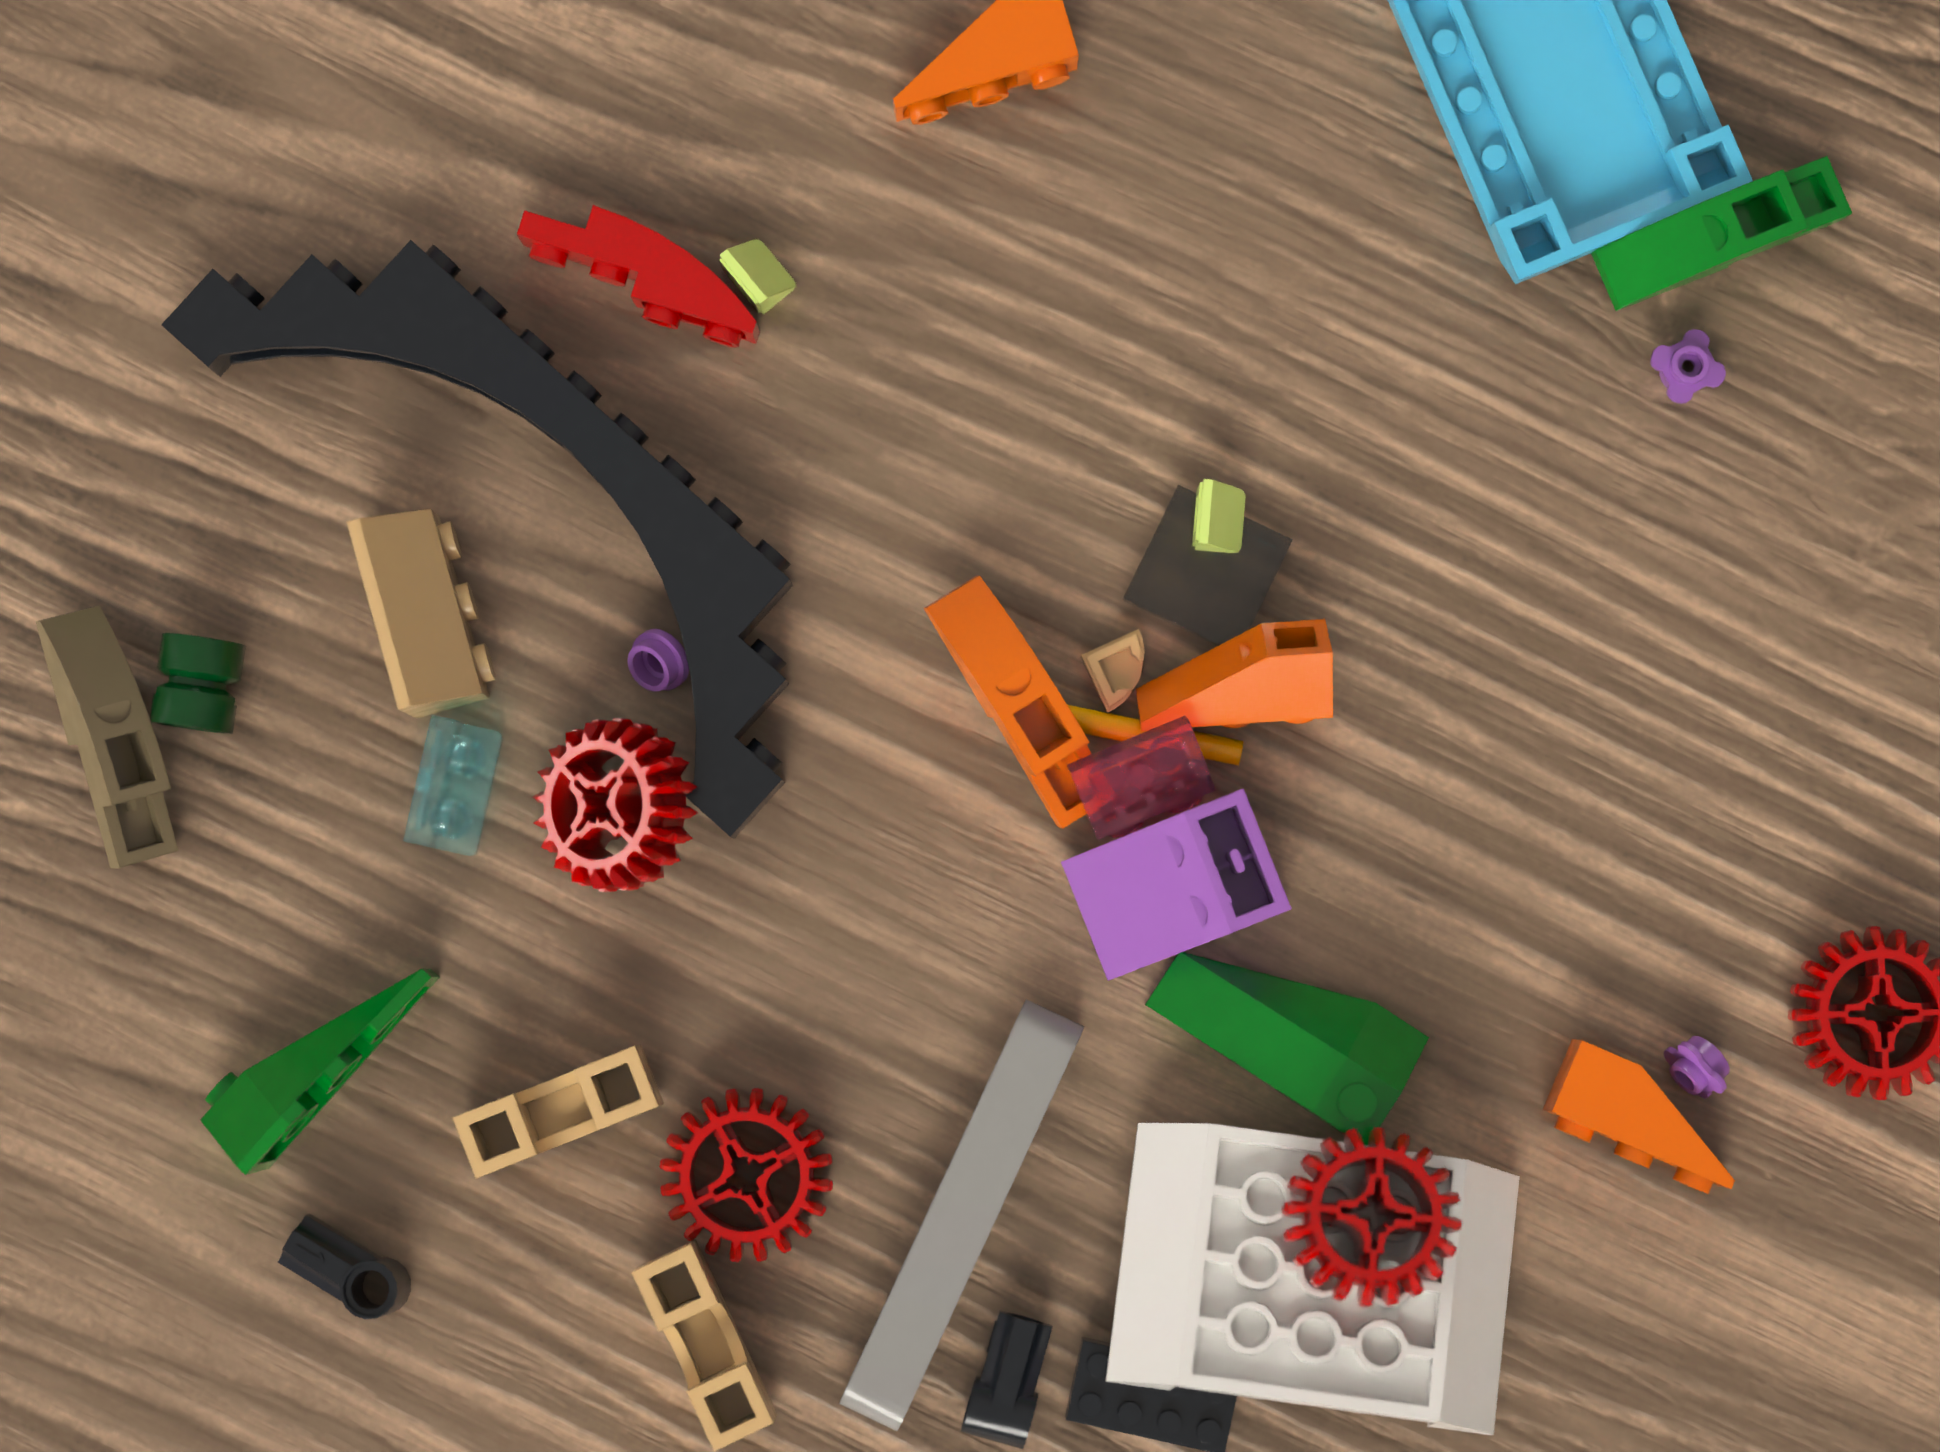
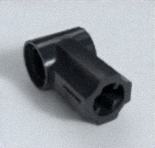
M312 1214L305 1215L300 1224L293 1230L282 1248V1254L278 1261L284 1267L343 1302L349 1312L362 1319H376L399 1310L407 1302L411 1292V1278L406 1268L400 1262L388 1257L379 1256ZM371 1270L381 1273L389 1284V1294L387 1300L382 1305L371 1303L363 1292L365 1276Z
M999 1311L986 1351L988 1353L981 1376L976 1375L961 1432L1024 1449L1039 1394L1034 1391L1051 1335L1052 1325L1019 1314Z

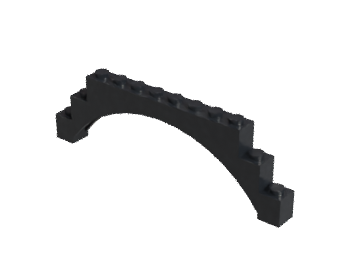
M410 240L360 296L356 292L363 286V283L336 259L326 267L311 254L261 310L257 307L265 298L238 273L227 281L217 271L212 269L161 325L218 376L221 377L233 364L284 357H338L386 363L433 375L481 394L528 421L569 452L608 492L644 544L662 578L680 627L691 675L696 725L694 782L692 784L696 785L697 788L686 795V798L727 835L735 839L785 783L774 773L782 764L775 755L755 738L746 747L739 739L789 685L788 681L779 673L787 664L759 638L751 647L743 640L793 586L791 580L783 573L791 564L765 540L762 539L754 547L736 531L743 521L718 498L714 497L708 505L705 504L689 489L696 479L671 456L667 455L659 462L648 453L642 445L649 437L628 417L620 413L612 420L600 410L595 403L602 395L581 375L573 370L567 378L562 376L548 363L555 353L534 333L526 328L518 336L505 325L501 319L508 311L486 290L479 287L473 294L467 291L454 279L461 269L435 245H432L424 252Z

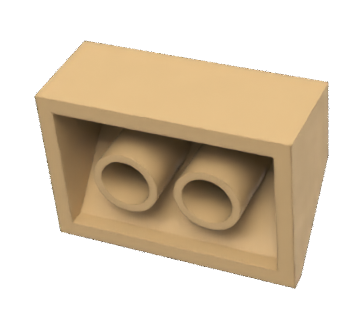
M432 509L365 517L348 521L347 526L398 710L417 719L490 698L486 682L495 680V672L486 644L483 643L475 646L469 621L479 618L469 583L458 584L452 560L462 558L452 522L441 523L440 516Z

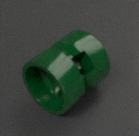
M162 633L157 668L165 676L169 677V681L157 686L156 693H153L149 717L151 723L205 732L233 734L237 706L234 705L235 698L226 691V685L229 686L241 681L246 646L235 642L201 636Z

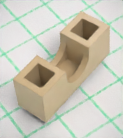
M635 1045L539 1085L455 1116L453 1121L475 1178H479L664 1104L642 1045Z
M695 1239L634 1269L632 1275L658 1331H663L680 1363L688 1385L686 1392L713 1450L716 1451L773 1424L777 1417L775 1408L697 1240Z

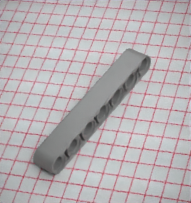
M1027 999L1025 1000L840 1399V1405L898 1431L1084 1029L1083 1025Z

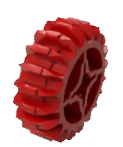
M613 718L612 721L597 719L585 723L584 729L566 732V745H558L555 748L549 749L555 766L537 771L546 782L545 791L532 796L540 804H543L544 815L534 821L533 824L548 830L549 834L541 848L548 850L550 853H557L554 868L560 869L563 872H571L572 882H576L581 886H592L593 889H598L600 892H616L617 889L621 891H634L639 889V887H644L645 882H655L659 878H664L663 866H672L674 863L681 861L675 844H685L693 839L684 829L683 825L685 819L692 818L698 814L693 808L686 806V795L696 789L697 786L690 781H682L681 778L690 762L683 760L682 757L672 756L676 742L670 741L667 737H658L657 728H653L649 724L632 722L631 719ZM616 755L625 760L619 770H611L608 774L601 768ZM620 837H623L628 842V845L619 853L613 855L605 849L611 840H618Z
M1879 926L1866 927L1863 935V945L1859 936L1853 930L1841 932L1840 943L1843 954L1830 942L1820 944L1818 946L1819 954L1826 963V966L1823 967L1811 960L1804 961L1801 965V970L1814 980L1812 986L1793 984L1790 990L1794 996L1807 999L1806 1009L1794 1008L1788 1010L1789 1020L1806 1021L1808 1030L1798 1032L1792 1037L1794 1045L1807 1046L1814 1043L1816 1049L1807 1055L1804 1060L1805 1065L1809 1069H1816L1829 1061L1830 1064L1824 1073L1823 1083L1835 1087L1847 1075L1845 1087L1848 1096L1860 1097L1868 1083L1869 1092L1874 1100L1887 1099L1890 1082L1899 1096L1911 1095L1913 1093V1083L1910 1073L1922 1084L1934 1082V1072L1927 1062L1931 1060L1940 1065V982L1937 978L1940 976V957L1930 960L1926 964L1923 963L1929 953L1930 944L1925 940H1917L1906 951V931L1901 929L1892 930L1885 943ZM1864 962V975L1858 976V988L1853 998L1845 1003L1830 1004L1833 990L1842 976L1854 966ZM1885 962L1895 965L1908 975L1915 984L1922 1002H1906L1894 991L1892 975L1885 974ZM1874 996L1877 1005L1887 1006V1009L1904 1011L1903 1015L1887 1016L1886 1021H1878L1881 1026L1880 1029H1878L1876 1021L1866 1020L1865 1017H1852L1848 1013L1850 1011H1864L1866 1005H1875L1871 999ZM1922 1022L1918 1038L1909 1051L1899 1059L1889 1063L1888 1052L1895 1051V1039L1899 1030L1906 1024ZM1830 1024H1847L1857 1032L1861 1043V1050L1867 1051L1868 1066L1850 1057L1840 1047L1833 1035Z
M736 1088L728 1089L725 1095L728 1110L720 1112L716 1101L709 1096L701 1101L702 1108L709 1118L707 1121L702 1123L696 1115L690 1112H686L681 1117L684 1126L693 1134L690 1139L675 1133H671L668 1136L666 1142L672 1148L683 1151L681 1160L676 1158L661 1159L660 1169L666 1172H679V1181L662 1185L660 1191L662 1196L682 1194L684 1203L672 1208L668 1215L672 1221H675L690 1212L696 1222L684 1232V1237L688 1241L695 1239L703 1228L712 1233V1236L706 1243L705 1253L713 1256L720 1248L722 1240L725 1239L732 1241L729 1251L730 1261L740 1262L744 1253V1243H753L754 1256L758 1262H761L768 1258L767 1239L773 1237L778 1249L782 1253H787L792 1249L791 1240L785 1232L787 1228L791 1226L804 1238H807L813 1230L810 1224L800 1215L804 1210L816 1216H823L825 1214L826 1205L810 1197L812 1190L821 1192L831 1191L833 1189V1180L825 1177H814V1168L831 1165L833 1158L830 1153L811 1155L809 1146L819 1143L824 1139L825 1134L822 1129H817L803 1137L797 1128L806 1122L810 1115L806 1109L803 1108L795 1113L789 1122L781 1116L788 1104L787 1096L778 1095L773 1102L771 1111L762 1108L764 1090L762 1088H753L750 1094L749 1107H741L740 1095ZM737 1121L762 1123L779 1132L787 1142L766 1152H754L747 1148L740 1136L736 1135L730 1123ZM713 1133L720 1145L719 1150L724 1160L723 1171L717 1180L697 1191L694 1176L696 1158L705 1140ZM730 1145L733 1146L738 1158L748 1157V1165L753 1160L761 1164L770 1158H776V1162L763 1169V1173L756 1179L759 1188L757 1193L763 1204L760 1202L755 1191L745 1192V1185L740 1190L733 1185L723 1191H718V1187L727 1183L731 1179L730 1177L738 1170L735 1162L737 1157ZM797 1158L800 1169L798 1192L792 1206L784 1215L780 1216L773 1203L774 1199L769 1189L770 1178L777 1169ZM729 1197L740 1198L750 1206L754 1214L758 1215L763 1226L745 1228L730 1225L714 1216L707 1207Z
M1375 1127L1369 1135L1368 1147H1364L1358 1130L1356 1128L1349 1129L1344 1134L1346 1152L1341 1149L1335 1140L1329 1137L1320 1144L1322 1155L1327 1164L1317 1156L1307 1154L1300 1164L1312 1180L1293 1176L1288 1181L1287 1187L1293 1193L1303 1197L1304 1201H1289L1282 1205L1283 1215L1302 1219V1225L1293 1226L1283 1233L1286 1242H1296L1305 1239L1308 1248L1302 1250L1293 1258L1297 1267L1304 1266L1315 1258L1321 1268L1312 1275L1310 1283L1315 1287H1319L1333 1275L1338 1279L1333 1289V1299L1337 1301H1343L1350 1293L1352 1285L1358 1286L1357 1300L1359 1306L1367 1308L1372 1305L1375 1298V1289L1379 1287L1382 1300L1387 1306H1393L1399 1302L1400 1298L1398 1282L1412 1297H1416L1424 1291L1423 1283L1417 1270L1432 1280H1437L1442 1276L1444 1271L1431 1254L1443 1258H1450L1455 1255L1456 1246L1452 1242L1440 1237V1233H1454L1462 1228V1221L1460 1219L1442 1215V1209L1450 1208L1459 1203V1194L1457 1192H1447L1439 1195L1436 1186L1450 1176L1449 1171L1443 1167L1429 1176L1422 1167L1433 1155V1152L1428 1147H1424L1413 1159L1405 1155L1410 1145V1136L1401 1133L1393 1142L1391 1149L1385 1148L1386 1134L1384 1128ZM1365 1165L1364 1179L1360 1181L1356 1199L1338 1200L1335 1203L1321 1202L1328 1182L1336 1173L1349 1167ZM1385 1169L1398 1175L1409 1185L1418 1200L1421 1212L1416 1211V1207L1402 1205L1393 1198L1389 1190V1176L1385 1175ZM1371 1196V1202L1375 1203V1213L1385 1216L1387 1220H1393L1389 1224L1383 1223L1374 1229L1376 1232L1374 1237H1372V1232H1369L1368 1221L1357 1218L1355 1214H1351L1354 1210L1360 1212L1369 1205L1367 1199ZM1321 1222L1328 1223V1227L1342 1229L1350 1235L1354 1242V1258L1358 1259V1266L1346 1261L1333 1249L1324 1234ZM1408 1231L1421 1232L1416 1249L1404 1264L1387 1270H1378L1379 1256L1384 1253L1385 1241L1389 1234H1405Z

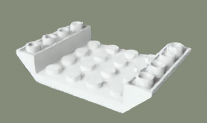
M1212 1123L1137 1124L1105 1382L1162 1390H1171L1174 1387L1423 1421L1427 1422V1427L1494 1435L1520 1176L1467 1159L1432 1155L1431 1159L1422 1166L1429 1176L1443 1167L1447 1168L1450 1176L1444 1182L1436 1186L1439 1195L1447 1192H1457L1460 1198L1459 1203L1442 1209L1443 1216L1456 1217L1462 1221V1228L1459 1231L1440 1233V1237L1452 1242L1456 1246L1455 1255L1450 1258H1443L1431 1254L1441 1265L1444 1273L1437 1280H1432L1417 1270L1423 1283L1424 1291L1416 1297L1409 1295L1400 1282H1398L1400 1298L1397 1304L1387 1306L1382 1300L1379 1287H1376L1372 1305L1365 1308L1359 1306L1357 1300L1358 1286L1352 1285L1350 1293L1343 1301L1333 1299V1289L1338 1281L1333 1275L1321 1286H1313L1310 1283V1279L1321 1268L1320 1264L1313 1258L1306 1265L1297 1267L1293 1258L1299 1252L1308 1248L1305 1239L1296 1242H1286L1283 1235L1287 1229L1302 1225L1301 1218H1291L1282 1214V1205L1284 1203L1304 1201L1303 1197L1293 1193L1287 1187L1288 1181L1293 1176L1312 1180L1300 1164L1307 1154L1317 1156L1327 1164L1320 1144L1325 1139ZM1336 1141L1341 1149L1346 1152L1344 1142ZM1407 1151L1405 1155L1413 1159L1418 1152ZM1365 1165L1349 1167L1336 1173L1328 1182L1321 1202L1335 1203L1338 1200L1356 1199L1360 1181L1364 1179ZM1385 1169V1175L1389 1176V1190L1393 1198L1400 1204L1416 1207V1211L1421 1212L1418 1200L1409 1185L1398 1175ZM1371 1196L1367 1199L1369 1205L1360 1212L1354 1210L1351 1214L1357 1215V1218L1367 1220L1369 1232H1372V1237L1376 1235L1374 1229L1383 1223L1389 1224L1393 1220H1387L1385 1216L1375 1213V1203L1371 1202ZM1321 1222L1324 1234L1333 1249L1346 1261L1358 1266V1259L1354 1258V1242L1350 1235L1342 1229L1328 1227V1223ZM1408 1231L1405 1234H1389L1385 1241L1384 1253L1379 1256L1378 1270H1387L1404 1264L1416 1249L1421 1232Z

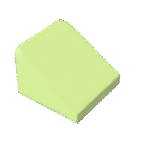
M753 239L728 248L720 254L721 259L719 261L723 271L758 314L761 312L764 315L796 287L795 280L759 239Z
M1203 479L1199 483L1196 491L1192 546H1195V550L1237 553L1242 547L1246 500L1243 490L1212 479Z

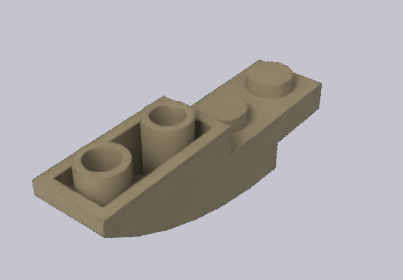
M100 605L36 621L68 745H78L110 868H122L178 851L163 791L171 789L163 757L138 685Z

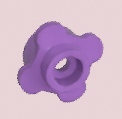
M1689 330L1685 333L1682 341L1670 347L1660 345L1652 352L1651 365L1655 370L1659 371L1660 379L1667 388V396L1675 403H1687L1692 399L1693 393L1706 386L1716 388L1725 379V367L1714 360L1708 349L1709 337L1701 330ZM1684 361L1693 363L1694 369L1692 372L1683 370L1682 364Z
M1692 1036L1687 1042L1682 1041L1678 1045V1049L1668 1047L1664 1051V1057L1671 1066L1670 1074L1672 1078L1686 1092L1707 1099L1712 1094V1091L1721 1094L1727 1088L1724 1078L1730 1072L1729 1064L1723 1054L1706 1039Z

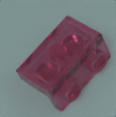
M1185 715L1067 764L1085 810V817L1097 840L1106 836L1119 838L1131 834L1143 826L1144 820L1166 811L1169 813L1187 811L1198 805L1203 799L1202 796L1216 791L1191 723Z

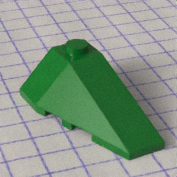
M1185 952L1177 954L1145 1003L1147 1007L1340 1133L1345 1134L1349 1129L1356 1128L1361 1134L1364 1145H1368L1371 1131L1375 1127L1381 1126L1401 1095L1429 1039L1428 1036L1376 1002Z
M420 969L248 1068L239 1077L233 1072L228 1073L206 1097L205 1101L212 1107L200 1121L235 1166L245 1175L270 1169L440 977L431 969Z

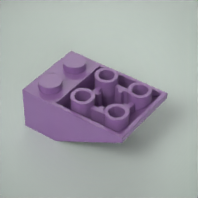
M1244 788L1061 862L1108 981L1292 909Z

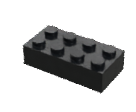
M1082 1337L1065 1414L1066 1420L1203 1451L1225 1452L1237 1395L1174 1387L1171 1390H1162L1105 1382L1110 1343Z

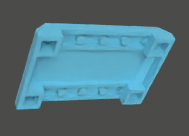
M1388 0L1499 260L1515 284L1586 256L1596 249L1648 225L1753 181L1729 124L1722 127L1667 0Z

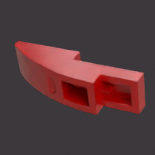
M595 205L592 206L585 229L524 210L517 236L524 247L531 248L528 255L530 258L557 268H565L567 260L591 267L589 272L591 277L616 286L625 287L627 279L635 280L631 298L636 307L644 309L642 318L651 323L671 329H678L680 321L703 327L702 336L704 338L734 348L739 347L741 339L757 343L760 333L757 321L732 290L713 271L688 251L658 232L625 216Z

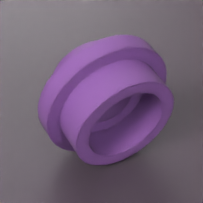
M649 629L635 639L632 649L628 654V667L631 675L639 685L649 691L656 692L675 689L688 676L689 666L683 646L676 638L663 630Z

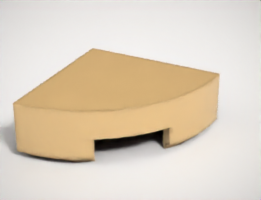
M1139 629L1081 655V659L1106 713H1110L1120 707L1131 696L1141 678L1145 650Z

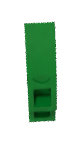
M1825 156L1786 172L1782 169L1696 204L1596 249L1591 255L1613 306L1618 311L1721 271L1734 262L1842 221L1851 215L1852 211L1829 158Z

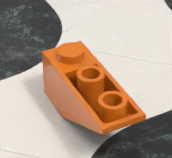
M996 0L893 98L896 121L910 118L913 125L926 124L945 117L948 114L947 107L971 101L973 107L988 106L1006 99L1009 96L1008 89L1032 83L1033 89L1040 90L1067 81L1070 78L1068 72L1077 70L1079 53L1063 0Z
M1315 619L1261 623L1136 688L1141 731L1159 730L1173 733L1191 727L1221 725L1227 728H1241L1250 723L1285 721L1292 724H1303L1313 719L1333 718V651L1326 620Z
M1572 1039L1543 1107L1544 1111L1558 1116L1554 1126L1555 1129L1590 1143L1594 1132L1618 1142L1613 1154L1648 1169L1653 1158L1677 1168L1673 1180L1703 1193L1709 1194L1713 1184L1732 1189L1735 1182L1734 1178L1641 1065L1583 1040Z

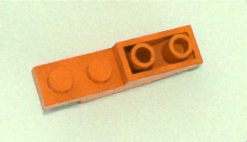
M980 575L973 577L924 608L986 715L994 719L1057 827L1065 828L1116 796L1089 750L1087 744L1090 741L1021 632Z

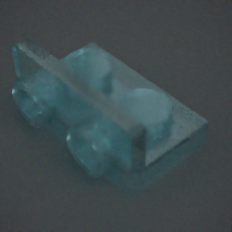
M431 715L403 839L404 842L467 856L477 854L503 741V736L500 732L466 725L455 719Z

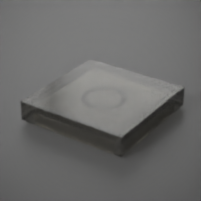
M1178 485L1122 601L1211 644L1219 646L1250 629L1293 539L1244 516L1242 547L1239 552L1224 553L1195 550V546H1192L1196 493Z

